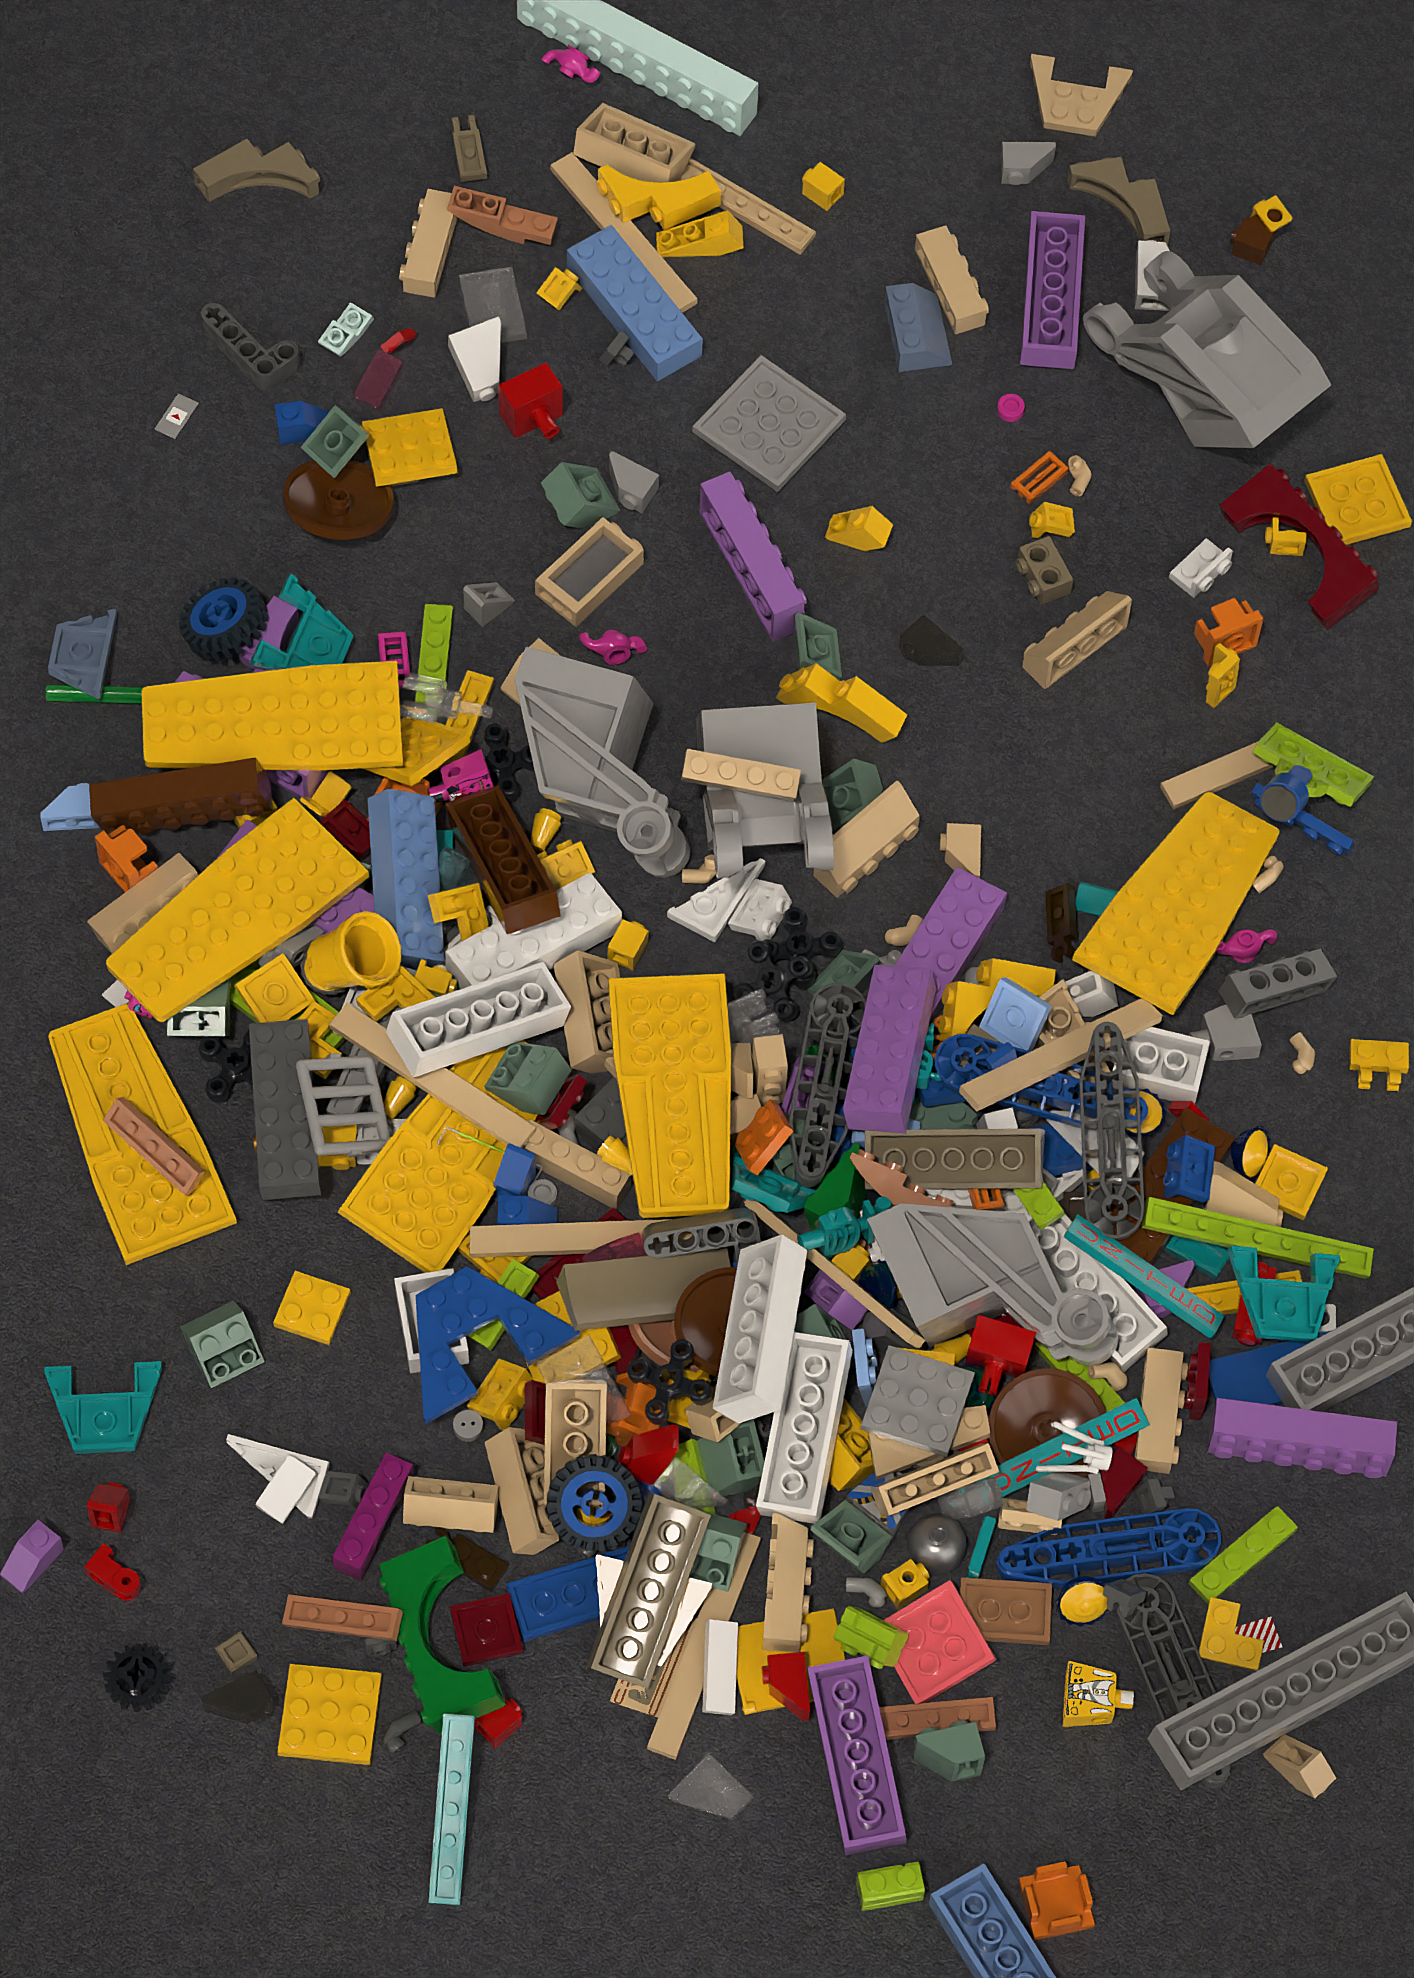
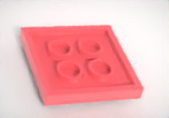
M951 1580L884 1619V1621L909 1633V1637L904 1648L901 1649V1655L894 1667L915 1704L930 1701L997 1660Z

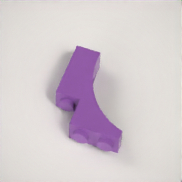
M273 596L266 606L268 609V621L264 622L266 624L264 631L258 630L261 637L258 640L251 638L250 640L253 645L250 648L246 645L241 647L243 653L239 654L240 660L247 667L255 669L253 673L271 671L249 664L257 644L263 640L284 651L289 636L299 623L298 609L276 596Z

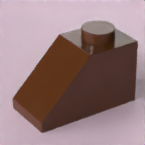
M1273 209L1267 212V217L1273 222H1278L1281 220L1282 214L1280 211ZM1258 215L1244 219L1240 229L1235 227L1231 235L1230 243L1233 244L1231 255L1262 265L1277 230L1270 232Z

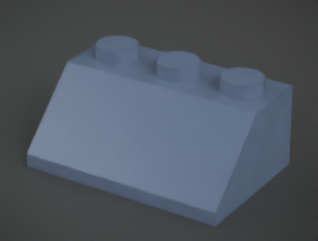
M914 283L886 286L884 306L898 372L952 365L937 294Z

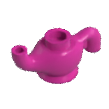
M568 45L566 50L553 49L548 51L541 58L547 64L553 59L557 60L561 65L559 69L561 72L571 78L575 74L579 75L587 83L595 82L601 74L600 71L593 67L589 69L587 67V60L590 58Z
M616 630L606 631L598 640H592L586 632L579 635L583 645L601 654L604 657V661L609 665L624 663L629 659L631 655L630 649L632 648L636 649L637 653L640 654L647 650L645 641L641 637L631 636L628 638Z
M1243 929L1233 934L1226 944L1221 941L1216 952L1232 956L1237 962L1249 963L1255 959L1264 941L1268 944L1276 942L1277 932L1273 929H1268L1258 933L1250 929Z

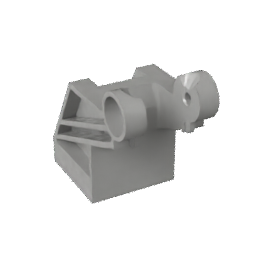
M1164 251L1159 254L1143 270L1148 287L1170 309L1158 321L1151 324H1134L1127 312L1116 302L1109 305L1099 303L1084 313L1083 316L1084 327L1088 335L1101 350L1114 355L1119 365L1159 384L1194 447L1254 448L1331 386L1316 356L1239 275L1194 276L1189 266L1178 255L1170 251Z
M525 647L515 677V683L539 792L544 798L555 801L556 810L561 817L617 832L619 841L628 852L635 855L637 862L652 876L668 878L678 874L685 868L690 857L688 839L678 828L681 814L677 810L667 808L669 799L665 795L659 794L656 789L651 788L645 780L632 771L654 704L634 676Z
M816 703L701 710L695 719L698 751L801 770L794 802L701 785L708 851L713 850L716 877L727 878L743 871L742 847L795 843L797 845H804V857L807 868L821 871L833 870V834L828 802L821 779Z
M900 1203L867 1219L913 1321L930 1348L935 1344L942 1343L974 1328L978 1315L993 1319L1007 1313L1022 1328L1035 1331L1034 1339L1041 1346L1048 1349L1055 1360H1061L1069 1356L1080 1365L1094 1366L1105 1362L1116 1350L1118 1333L1115 1323L1110 1318L1106 1303L1100 1295L1088 1289L1078 1288L1062 1293L1025 1213Z

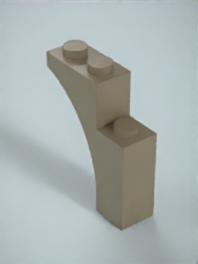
M245 139L193 168L195 185L209 202L237 189L262 185L288 188L310 199L319 194L318 182H320V177L313 167H308L299 149L295 150L289 142L263 156L258 146H253L248 139Z
M1106 157L1098 161L1078 162L1074 165H1069L1067 182L1070 189L1096 195L1115 206L1128 219L1139 241L1154 240L1165 242L1168 246L1170 228L1155 179H1139L1129 183L1121 157Z

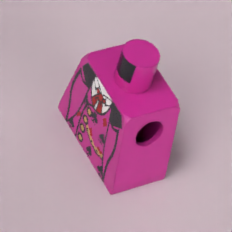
M482 749L443 766L441 774L444 783L429 788L430 796L436 799L437 804L449 799L453 801L494 787Z

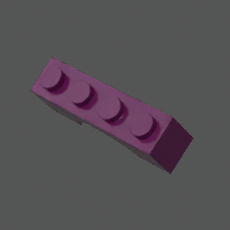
M385 1453L332 1557L335 1570L362 1581L375 1555L377 1543L386 1521L395 1506L401 1503L404 1498L408 1476L414 1477L413 1464Z

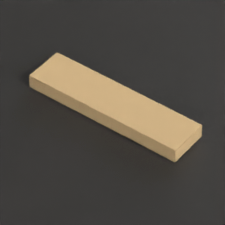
M1253 743L1161 782L1160 788L1174 810L1200 799L1205 792L1214 793L1273 768V764L1264 762L1258 755L1252 753L1256 743Z

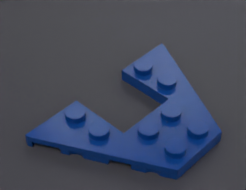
M467 1266L421 1291L415 1296L424 1423H429L477 1396L476 1388L449 1348V1345L498 1318L526 1363L530 1366L580 1338V1331H574L573 1327Z

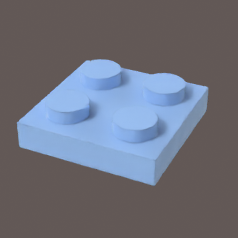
M1003 977L998 982L979 1027L1003 1044L1009 1042L1014 1047L1033 1051L1052 1005L1009 978Z
M864 1329L852 1330L857 1384L865 1407H867L878 1378L875 1368L878 1366V1358L872 1338L867 1339Z

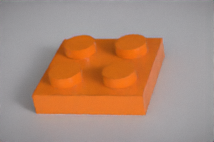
M769 1099L764 1106L757 1110L754 1119L747 1128L740 1131L734 1145L748 1170L758 1176L794 1130L779 1104Z

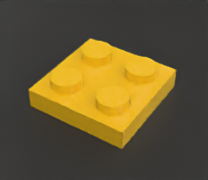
M284 953L234 985L258 1023L287 1021L315 1001Z
M1274 1144L1255 1184L1279 1198V1210H1283V1212L1304 1221L1328 1168Z
M294 1271L274 1319V1327L330 1345L351 1291L349 1288Z

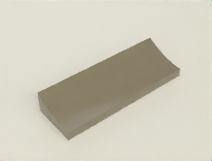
M1041 1128L906 1130V1133L865 1130V1151L876 1156L874 1162L885 1166L886 1161H890L902 1166L901 1173L907 1175L903 1184L906 1188H908L909 1183L924 1189L1043 1188L1045 1130ZM865 1181V1189H867V1190H868V1189H873V1188Z
M724 1247L663 1258L640 1256L565 1264L556 1283L574 1331L674 1320L678 1300L687 1286L696 1278L709 1271L730 1267L728 1249Z
M649 1492L586 1664L587 1667L648 1689L708 1525L710 1514Z

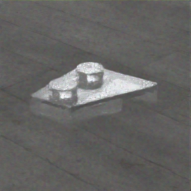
M709 1753L667 1795L673 1802L733 1820L754 1798Z

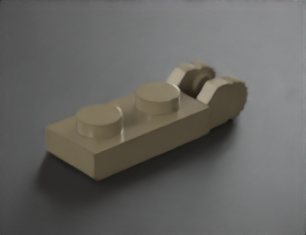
M474 115L468 116L467 124L470 130L460 131V121L458 117H453L451 119L453 143L460 181L487 179L480 133L476 127Z

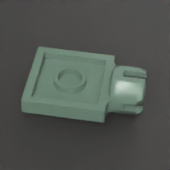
M919 1096L914 1100L909 1115L910 1119L920 1122V1130L976 1129L973 1126L978 1122V1115L963 1102L923 1107Z

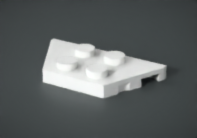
M1050 1111L1068 1117L1070 1113L1069 1111ZM1073 1112L1072 1119L1081 1121L1080 1114ZM1084 1116V1122L1096 1120L1095 1118ZM1046 1119L1082 1156L1081 1128ZM1097 1128L1084 1129L1085 1150L1098 1149ZM1102 1129L1104 1169L1110 1168V1159L1107 1156V1129ZM1115 1129V1168H1121L1119 1129ZM1125 1133L1126 1148L1138 1149L1136 1143ZM1138 1155L1126 1156L1127 1177H1132L1139 1165ZM1086 1157V1161L1099 1174L1098 1157ZM1106 1178L1105 1181H1121V1178Z

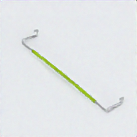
M445 1127L443 1133L441 1134L437 1142V1145H439L441 1142L440 1140L443 1134L445 1133L446 1129H449L453 1132L458 1133L461 1136H464L482 1145L495 1149L499 1152H505V1150H502L488 1143L480 1141L462 1132L453 1130L449 1127ZM536 1164V1166L541 1167V1169H540L539 1173L537 1174V1176H536V1178H535L534 1181H536V1179L538 1178L539 1174L541 1173V1171H542V1169H543V1167H542L541 1165H539V1164Z

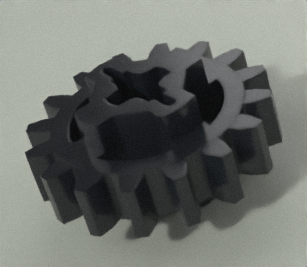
M137 1643L136 1650L131 1651L130 1647L126 1645L125 1654L121 1655L115 1651L114 1657L116 1661H107L106 1663L107 1668L111 1672L103 1673L104 1680L108 1682L104 1685L106 1693L113 1692L110 1696L113 1703L121 1700V1709H125L128 1704H131L134 1712H137L139 1705H143L146 1710H149L150 1701L153 1700L159 1704L161 1703L159 1693H168V1689L164 1684L171 1683L170 1675L166 1674L170 1670L168 1663H162L164 1660L162 1653L153 1656L154 1649L152 1646H149L146 1651H142L141 1644ZM147 1661L152 1664L157 1671H154V1668H148L144 1662ZM139 1668L140 1674L142 1676L139 1677V1680L137 1681V1686L135 1688L133 1679H135L136 1674H138ZM118 1685L126 1687L130 1691V1695L123 1692Z

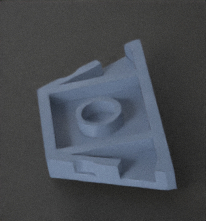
M116 609L107 610L108 615L92 619L91 615L77 621L57 624L48 664L49 675L96 699H101L117 619Z

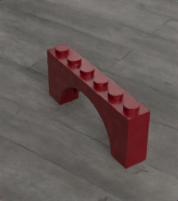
M1270 463L1219 504L1221 514L1238 533L1254 525L1272 523L1273 517L1279 518L1280 524L1306 532V535L1320 550L1325 562L1324 575L1320 587L1308 600L1309 610L1328 630L1379 589L1377 580L1379 575L1370 564L1365 566L1360 560L1361 556L1354 546H1347L1341 540L1343 536L1335 526L1329 527L1325 523L1323 513L1316 506L1312 508L1306 502L1308 499L1299 487L1294 489L1288 483L1290 479L1281 468L1276 470Z

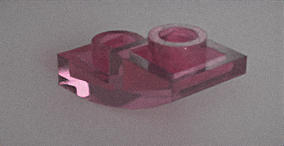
M378 349L353 395L354 398L379 409L403 361Z
M638 1232L596 1248L584 1255L582 1261L584 1263L648 1255L644 1250L643 1241Z

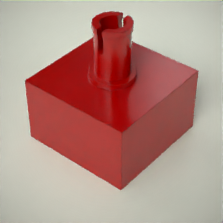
M547 362L498 385L499 415L514 438L520 437L538 427L545 439L553 438L559 433L560 428L554 420L563 416L562 385Z
M978 1315L965 1359L967 1364L984 1368L978 1391L985 1394L988 1383L991 1382L988 1395L996 1396L1002 1374L1015 1378L1024 1374L1035 1338V1331Z

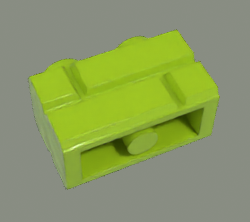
M848 1606L833 1638L842 1643L841 1650L857 1656L858 1653L864 1656L868 1655L870 1665L882 1669L883 1666L894 1667L901 1655V1649L904 1648L909 1637V1633L859 1607Z
M919 1861L906 1863L905 1866L895 1865L857 1872L856 1887L862 1911L922 1901L924 1898L925 1889Z

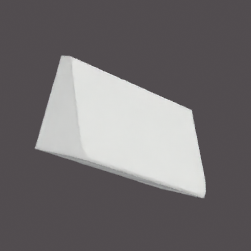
M288 1454L255 1505L258 1509L283 1524L316 1475V1472Z

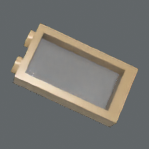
M602 517L535 580V595L577 627L644 564V549L636 539L627 537L616 523H610Z

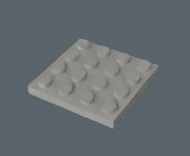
M760 355L693 425L692 432L778 492L846 420V414Z

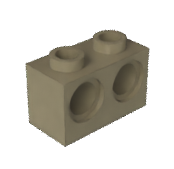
M1050 536L1019 547L1016 566L1021 575L1025 574L1031 595L1033 597L1037 596L1041 605L1071 594L1073 578ZM1032 559H1039L1041 562H1035ZM1044 581H1051L1053 584H1047Z

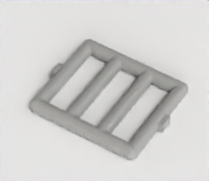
M340 1053L329 1054L326 1058L298 1060L296 1070L315 1153L317 1155L348 1154V1157H358L362 1152L381 1151L391 1136L373 1058L371 1056L341 1057ZM363 1068L367 1083L312 1087L309 1071ZM369 1095L373 1109L372 1112L319 1115L315 1099ZM376 1123L379 1139L325 1143L321 1127Z

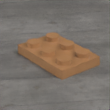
M961 1577L960 1596L986 1641L1049 1645L1052 1583Z

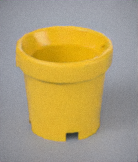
M363 911L352 914L337 928L316 937L310 943L307 958L311 957L313 966L308 969L315 982L327 990H339L357 985L372 988L388 983L396 975L401 963V945L398 935L389 921L378 913Z

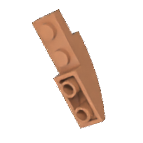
M454 186L447 207L449 212L468 224L495 236L520 244H524L525 240L528 239L551 245L558 217L506 205V198Z
M859 1149L857 1154L851 1152L849 1159L859 1174L879 1195L889 1198L894 1206L903 1203L952 1207L953 1200L938 1194L935 1199L925 1196L926 1189L909 1183L908 1188L904 1187L903 1184L907 1175L901 1173L902 1166L890 1161H886L885 1166L874 1162L876 1156Z

